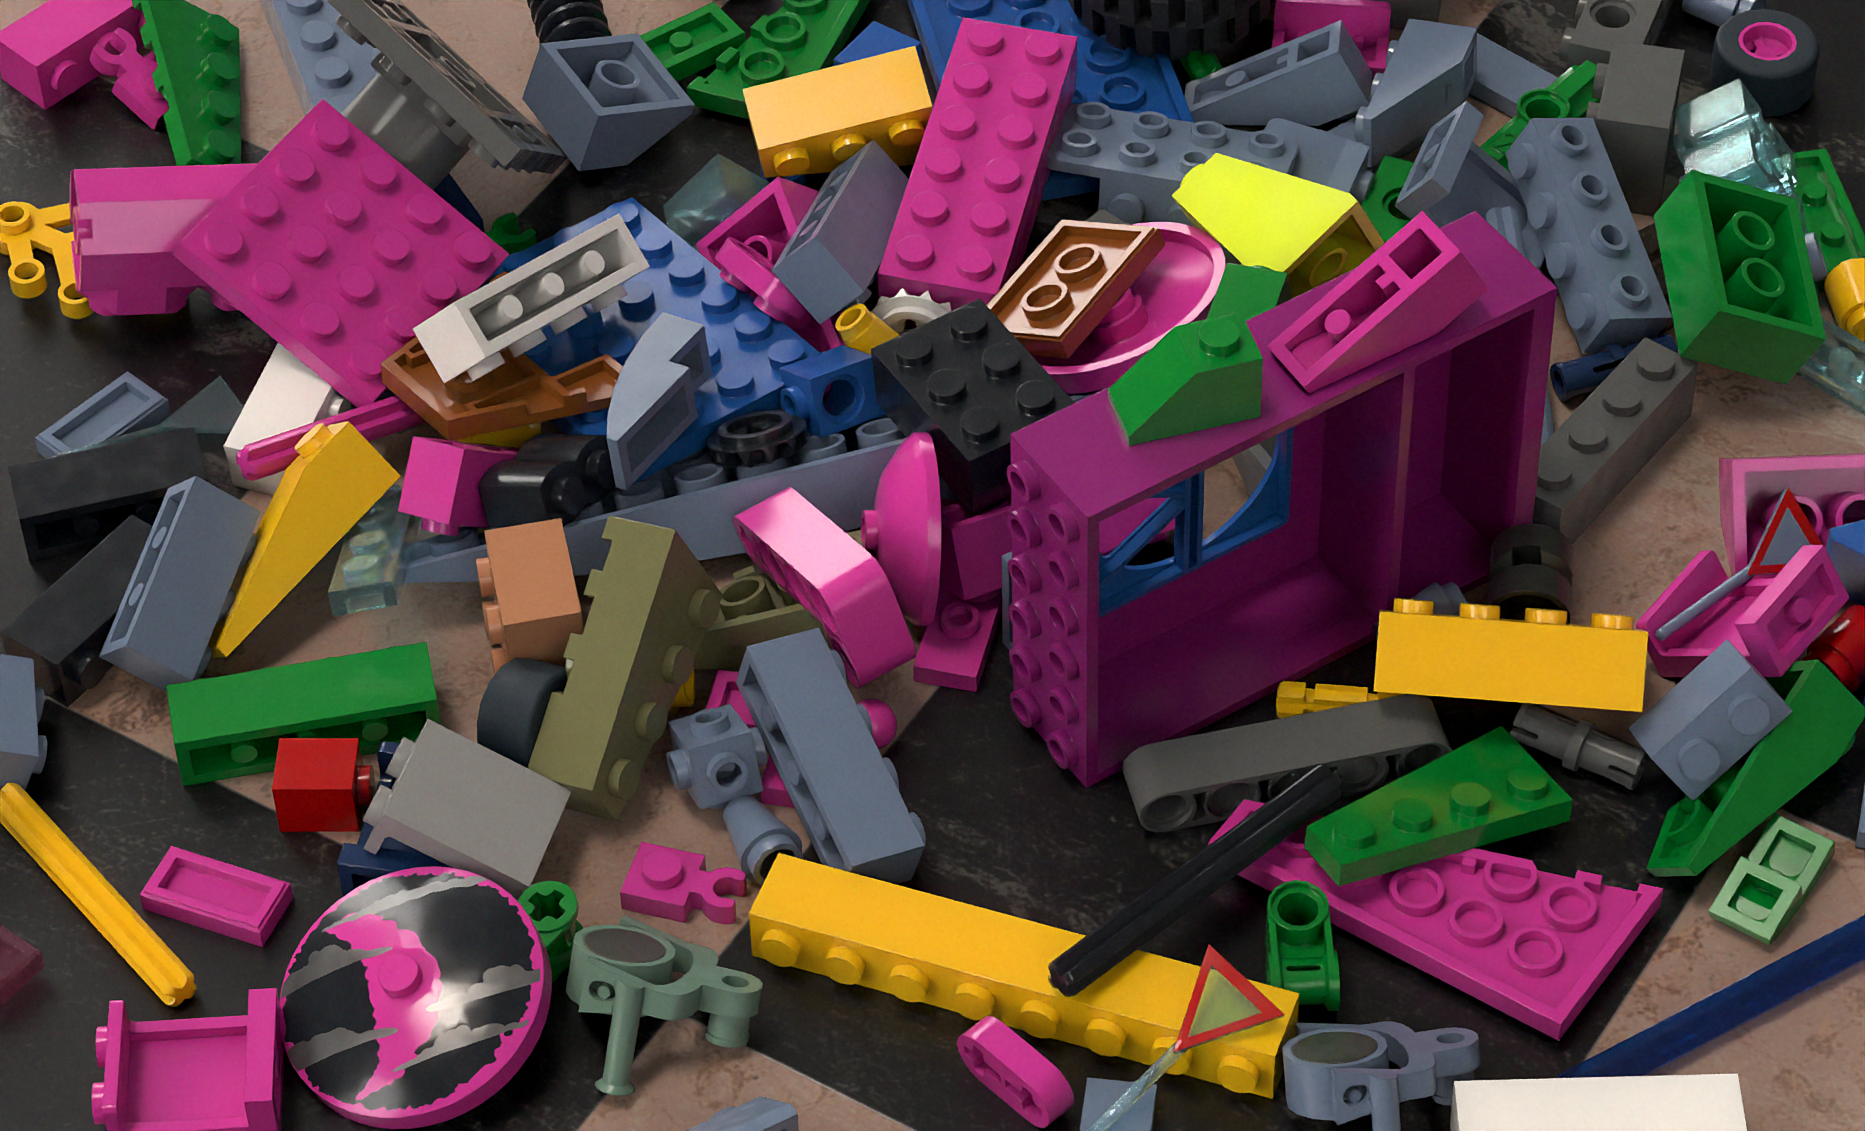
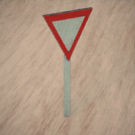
M1208 944L1177 1041L1087 1131H1107L1188 1049L1284 1017L1285 1014Z

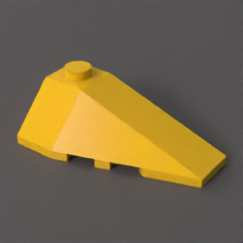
M349 421L331 424L328 427L320 423L306 433L296 444L295 450L300 455L284 472L255 533L257 535V542L254 551L248 561L238 568L230 587L235 592L231 607L220 623L215 624L207 644L212 649L211 658L227 657L401 477Z

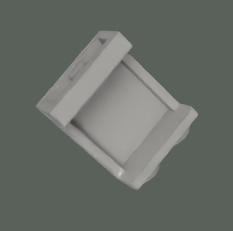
M427 719L415 742L405 737L402 738L385 773L396 778L392 789L383 785L379 786L362 821L374 827L363 849L376 855L384 839L392 837L452 868L470 871L483 876L501 886L518 900L524 890L530 887L572 790Z

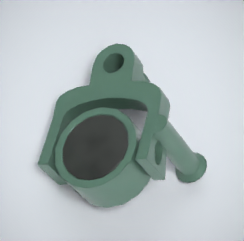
M623 915L620 919V925H596L575 933L566 993L572 1001L579 1004L578 1012L612 1015L603 1077L595 1082V1087L603 1093L616 1096H626L635 1092L636 1088L630 1082L640 1017L652 1016L664 1020L677 1021L692 1016L698 1010L708 1012L710 1016L704 1036L707 1041L728 1048H739L747 1045L750 1018L758 1014L763 983L751 974L718 966V954L713 949L685 942L626 915ZM672 972L685 974L682 978L670 983Z

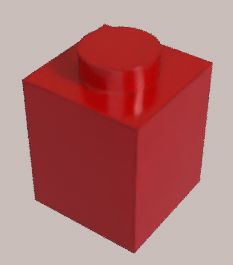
M279 738L272 793L280 832H359L362 805H370L375 794L373 765H363L359 738Z

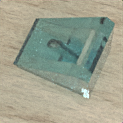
M717 154L663 205L666 226L698 251L696 246L698 241L764 189L770 182L724 156Z

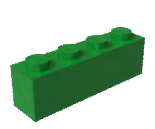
M427 642L392 646L386 649L327 657L320 660L166 685L174 747L183 786L275 771L279 738H359L361 756L378 753L382 742L400 744L403 737L415 742L427 719L441 725Z

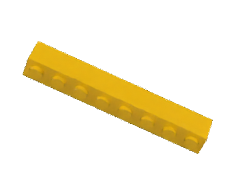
M778 853L749 912L752 956L765 959L776 966L799 968L828 976L842 984H857L893 994L907 1002H922L955 1011L972 1020H981L986 1016H992L1009 1027L1023 1030L1037 1038H1052L1089 1048L1102 1056H1118L1154 1066L1168 1074H1183L1216 1083L1237 1093H1252L1273 1099L1284 1071L1282 1047L1288 1040L1296 1037L1295 1023H1298L1300 993L1248 980L1284 1015L1173 1052L1200 972V966L1136 950L1074 997H1065L1059 989L1053 988L1048 981V976L1050 975L1048 966L1051 961L1083 939L1085 935ZM1210 969L1188 1037L1262 1012L1222 974Z

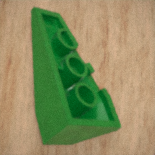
M1819 659L1795 661L1782 677H1764L1793 712L1696 799L1692 801L1685 795L1684 799L1678 801L1668 810L1646 868L1654 877L1697 876L1850 750L1855 742V732L1865 717V707Z

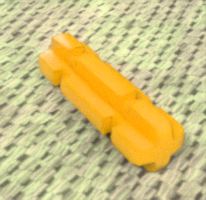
M1283 681L1277 688L1276 714L1279 718H1286L1404 694L1389 692L1372 694L1368 693V687L1316 683L1315 689H1308L1305 682Z

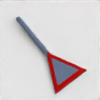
M1789 487L1784 488L1749 565L1657 629L1655 635L1658 640L1664 641L1755 575L1778 574L1803 545H1823Z

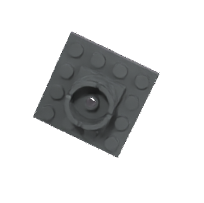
M400 0L327 1L340 13L335 23L350 38L360 45L367 42L373 48H378L381 51L370 63L378 72L343 110L342 115L432 190L441 183L470 149L494 169L499 165L505 170L513 168L517 172L525 170L529 174H532L533 171L553 174L568 158L562 150Z

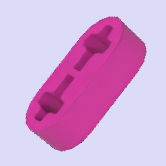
M986 1016L958 1037L957 1047L959 1054L970 1072L1036 1127L1045 1128L1073 1106V1091L1061 1071L997 1018Z

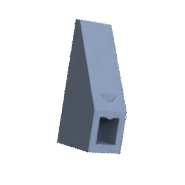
M1409 18L1400 39L1391 40L1386 56V69L1384 73L1375 74L1371 87L1370 103L1368 107L1361 106L1359 108L1355 122V141L1363 142V145L1370 147L1367 167H1374L1383 160L1385 155L1390 156L1417 139L1466 101L1477 76V28Z

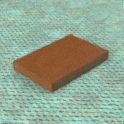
M1061 220L986 306L1031 355L1069 359L1166 244L1159 227Z

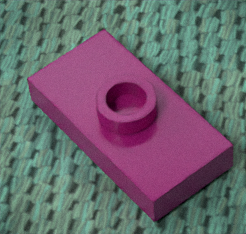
M941 585L939 586L935 615L932 623L926 626L913 665V680L915 682L977 692L1002 613V588L1001 593L993 599L982 602H968L954 595Z

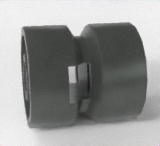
M1527 523L1511 526L1498 534L1491 547L1488 605L1500 607V619L1525 620V608L1563 610L1567 612L1566 624H1570L1574 548L1570 540L1559 530L1541 524Z

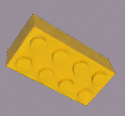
M1394 598L1393 610L1380 609L1374 691L1642 712L1648 632L1642 629H1633L1634 617L1629 615L1591 613V624L1579 625L1566 624L1567 612L1563 610L1525 608V620L1500 619V607L1497 605L1460 603L1459 615L1434 614V602L1431 600Z

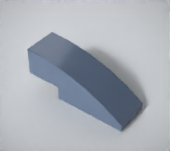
M663 312L642 335L625 361L613 389L607 416L606 438L617 488L627 490L698 417L694 392L713 374L703 324Z

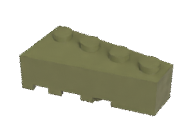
M609 515L602 538L612 542L603 571L591 569L584 595L593 598V603L583 634H570L563 656L566 658V687L564 692L555 691L551 693L528 769L572 790L565 806L566 809L618 821L627 800L637 791L641 770L654 742L658 741L665 731L667 715L681 685L687 682L692 673L694 657L705 633L717 620L723 594L676 530Z

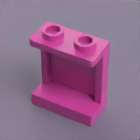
M1803 545L1775 578H1751L1669 638L1660 641L1655 635L1657 629L1729 579L1713 550L1700 551L1637 621L1636 629L1648 632L1647 651L1660 677H1686L1727 639L1763 677H1782L1850 597L1825 546Z
M277 988L249 989L248 1015L133 1022L128 1018L124 1000L110 1001L108 1026H99L96 1030L97 1063L99 1068H105L104 1082L93 1083L92 1114L95 1125L105 1124L107 1131H281L284 1044L280 1032V1003Z

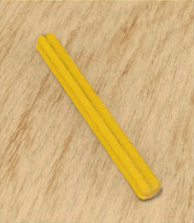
M6 783L0 790V823L166 1005L176 1007L184 999L192 998L197 990L194 984V974L28 793L17 783Z

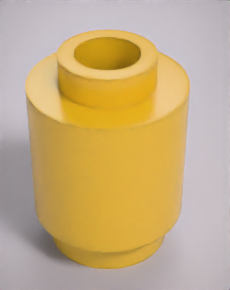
M1865 258L1849 259L1841 262L1827 275L1824 281V291L1842 336L1850 340L1854 346L1865 349Z

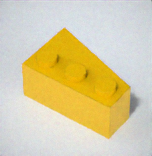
M916 46L742 89L764 178L831 172L873 139L897 166L914 165L933 109Z

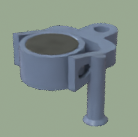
M1393 1021L1364 1025L1295 1023L1296 1037L1288 1040L1282 1047L1286 1101L1291 1111L1311 1119L1334 1120L1337 1125L1371 1114L1373 1131H1401L1399 1103L1403 1101L1425 1098L1432 1095L1434 1102L1452 1106L1454 1081L1474 1080V1070L1480 1065L1479 1037L1473 1030L1451 1027L1415 1033L1409 1027ZM1389 1060L1396 1063L1401 1069H1389Z

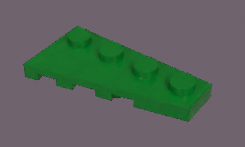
M132 0L134 9L143 11L146 23L140 29L144 48L153 50L158 67L152 73L156 91L162 93L163 97L168 101L169 110L163 117L176 165L241 164L239 28L232 25L224 17L210 14L185 0Z
M783 0V6L775 14L770 16L764 14L750 27L751 36L737 49L730 46L716 59V69L706 79L698 76L686 87L687 95L693 101L695 107L749 119L742 89L832 67L834 64L833 59L843 49L870 0Z
M1500 726L1306 827L1304 848L1339 887L1570 821L1573 799Z

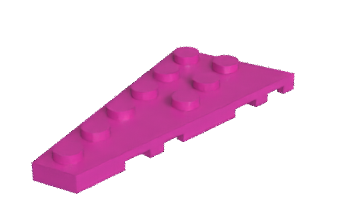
M1244 799L1210 839L1208 846L1265 803ZM1316 815L1237 874L1270 892L1282 883L1293 880L1308 881L1318 886L1326 894L1329 902L1330 921L1332 924L1558 1041L1659 909L1663 895V888L1640 883L1638 891L1601 884L1603 875L1577 870L1575 878L1539 871L1534 865L1533 860L1476 848L1338 887L1304 848L1306 827L1323 818L1324 816Z

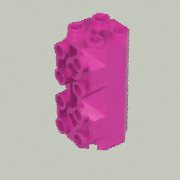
M258 163L74 169L70 171L69 211L70 224H73L74 241H71L76 292L88 298L90 308L103 316L176 313L186 305V297L197 287L208 292L211 303L221 310L240 311L173 256V253L179 242Z

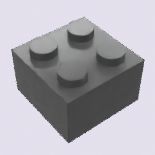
M1614 40L1609 64L1597 63L1592 98H1598L1601 101L1600 103L1589 101L1586 118L1594 119L1630 212L1653 216L1660 208L1674 139L1685 50Z

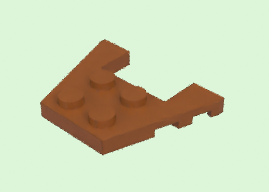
M507 272L498 274L496 277L490 280L489 283L506 275ZM417 336L380 363L383 384L447 440H457L609 408L614 386L623 368L610 355L605 354L553 377L524 353L514 358L509 348L500 352L506 363L479 379L472 381L466 371L444 383Z

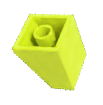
M1215 153L1205 164H1199L1192 168L1183 178L1180 188L1171 195L1194 227L1207 232L1216 239L1223 250L1227 263L1250 267L1260 265L1274 271L1288 273L1291 299L1356 269L1385 244L1359 202L1350 193L1219 153Z

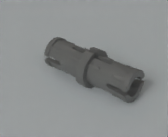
M1531 703L1522 704L1513 722V725L1518 728H1513L1510 732V735L1517 742L1563 760V768L1576 772L1578 768H1583L1624 785L1630 790L1636 787L1642 776L1645 766L1641 763H1645L1648 759V754L1643 748L1639 749L1595 731L1596 724L1581 719L1579 723L1534 706Z

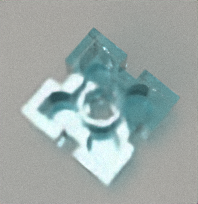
M1740 78L1675 108L1679 134L1673 136V144L1685 168V175L1679 178L1680 183L1692 169L1795 198L1798 203L1804 235L1808 234L1803 204L1794 188L1799 183L1793 152L1773 124L1767 125L1764 121L1760 106Z

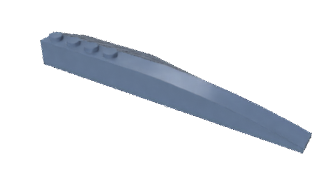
M1101 390L1067 395L1076 403ZM885 413L883 416L823 438L807 433V443L801 449L795 450V453L790 457L778 458L773 460L771 464H756L751 468L746 465L730 468L711 461L708 446L631 485L627 490L615 486L604 499L594 503H585L578 517L572 523H568L563 527L573 575H588L591 569L603 571L612 542L602 538L609 515L676 530L698 561L746 553L736 533L733 517L788 487L797 491L844 532L861 528L862 511L874 510L875 495L881 474L907 437ZM939 475L940 499L961 501ZM463 526L460 527L458 536L439 534L391 551L400 583L477 582L478 574L475 559L487 557L484 532L478 533V529L475 527Z

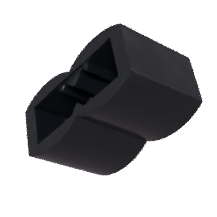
M538 434L522 445L515 459H505L491 466L478 485L488 526L503 528L561 518L564 527L578 517L585 503H594L604 499L616 486L606 438L607 435Z

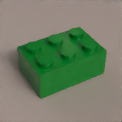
M1691 169L1653 215L1679 356L1787 384L1826 340L1797 199Z

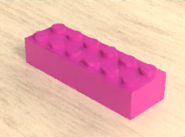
M962 18L878 271V300L881 296L895 297L904 288L912 296H921L928 290L932 301L938 304L950 302L951 311L979 298L987 305L1019 269L1051 170L1046 167L1047 155L1066 111L1071 105L1076 89L1078 37ZM911 319L906 320L905 327L917 328L915 321H911Z

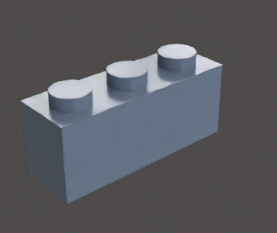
M197 476L168 488L99 657L163 691H167L166 685L198 679L206 669L211 658L212 649L207 644L215 624L220 623L224 619L233 602L235 592L230 587L238 568L248 561L256 546L257 535L252 532L261 511Z

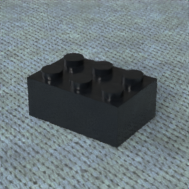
M980 298L871 349L877 404L907 438L914 432H927L930 434L935 448L938 474L974 516L1011 498V486L1007 477V467L1011 465L1010 434L1075 403Z

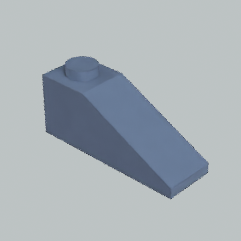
M1339 20L1208 74L1201 79L1186 83L1184 97L1194 123L1214 121L1222 125L1266 126L1271 119L1282 118L1306 126H1320L1335 119L1346 120L1357 115L1361 106L1367 107L1370 103L1373 73L1342 20Z

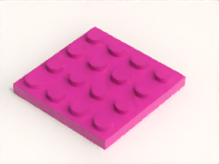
M322 98L179 242L173 256L358 408L376 402L388 390L382 381L380 363L416 337L413 328L455 301L483 287L503 265L509 253Z

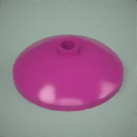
M914 432L901 443L881 474L875 495L874 510H863L861 516L862 547L864 549H874L875 559L882 567L891 584L903 616L914 626H929L933 621L937 606L941 567L939 474L934 444L930 434L927 432Z

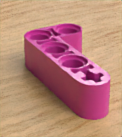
M788 487L733 517L736 533L752 561L821 622L831 649L836 650L841 656L846 677L854 687L859 689L916 657V649L894 591L877 560L797 491Z

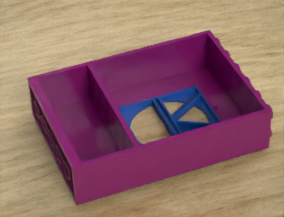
M1477 211L1439 229L1462 252L1489 290L1438 334L1310 394L1302 387L1267 345L1355 270L1353 269L1246 321L1263 357L1261 417L1128 446L1108 400V389L1111 387L1109 386L1010 434L1011 465L1007 467V477L1011 486V512L1008 514L1007 521L1012 534V558L1008 561V569L1012 578V604L1009 605V616L1013 624V648L1009 651V658L1013 667V692L1010 693V703L1021 724L1027 728L1032 726L1046 741L1048 750L1055 763L1062 769L1069 768L1086 788L1121 771L1124 760L1136 749L1152 743L1187 737L1277 690L1281 682H1294L1376 640L1372 624L1379 621L1380 609L1393 610L1394 598L1411 599L1433 582L1442 586L1452 581L1458 586L1462 594L1489 581L1492 542L1498 534L1511 526L1527 523L1533 524L1557 287ZM1276 435L1275 449L1271 462L1256 490L1224 525L1203 540L1205 470ZM1147 498H1167L1109 555L1102 556L1099 551L1100 521ZM1175 518L1173 557L1146 565H1126Z

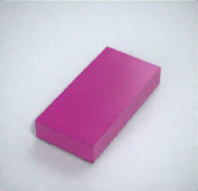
M171 846L140 893V899L144 910L263 947L292 901L293 894L291 883Z

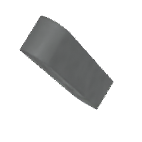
M1404 694L1148 744L1129 754L1124 760L1122 771L1141 826L1153 832H1168L1227 820L1244 799L1267 803L1317 765H1326L1332 773L1340 775L1343 781L1340 786L1341 797L1376 791L1448 754L1452 749L1433 702L1425 695Z

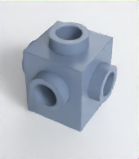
M730 704L705 709L693 715L667 722L673 751L667 752V763L672 781L678 791L687 790L700 810L707 807L725 809L728 803L736 797L763 791L759 767L767 765V753L762 736L757 727L748 728Z

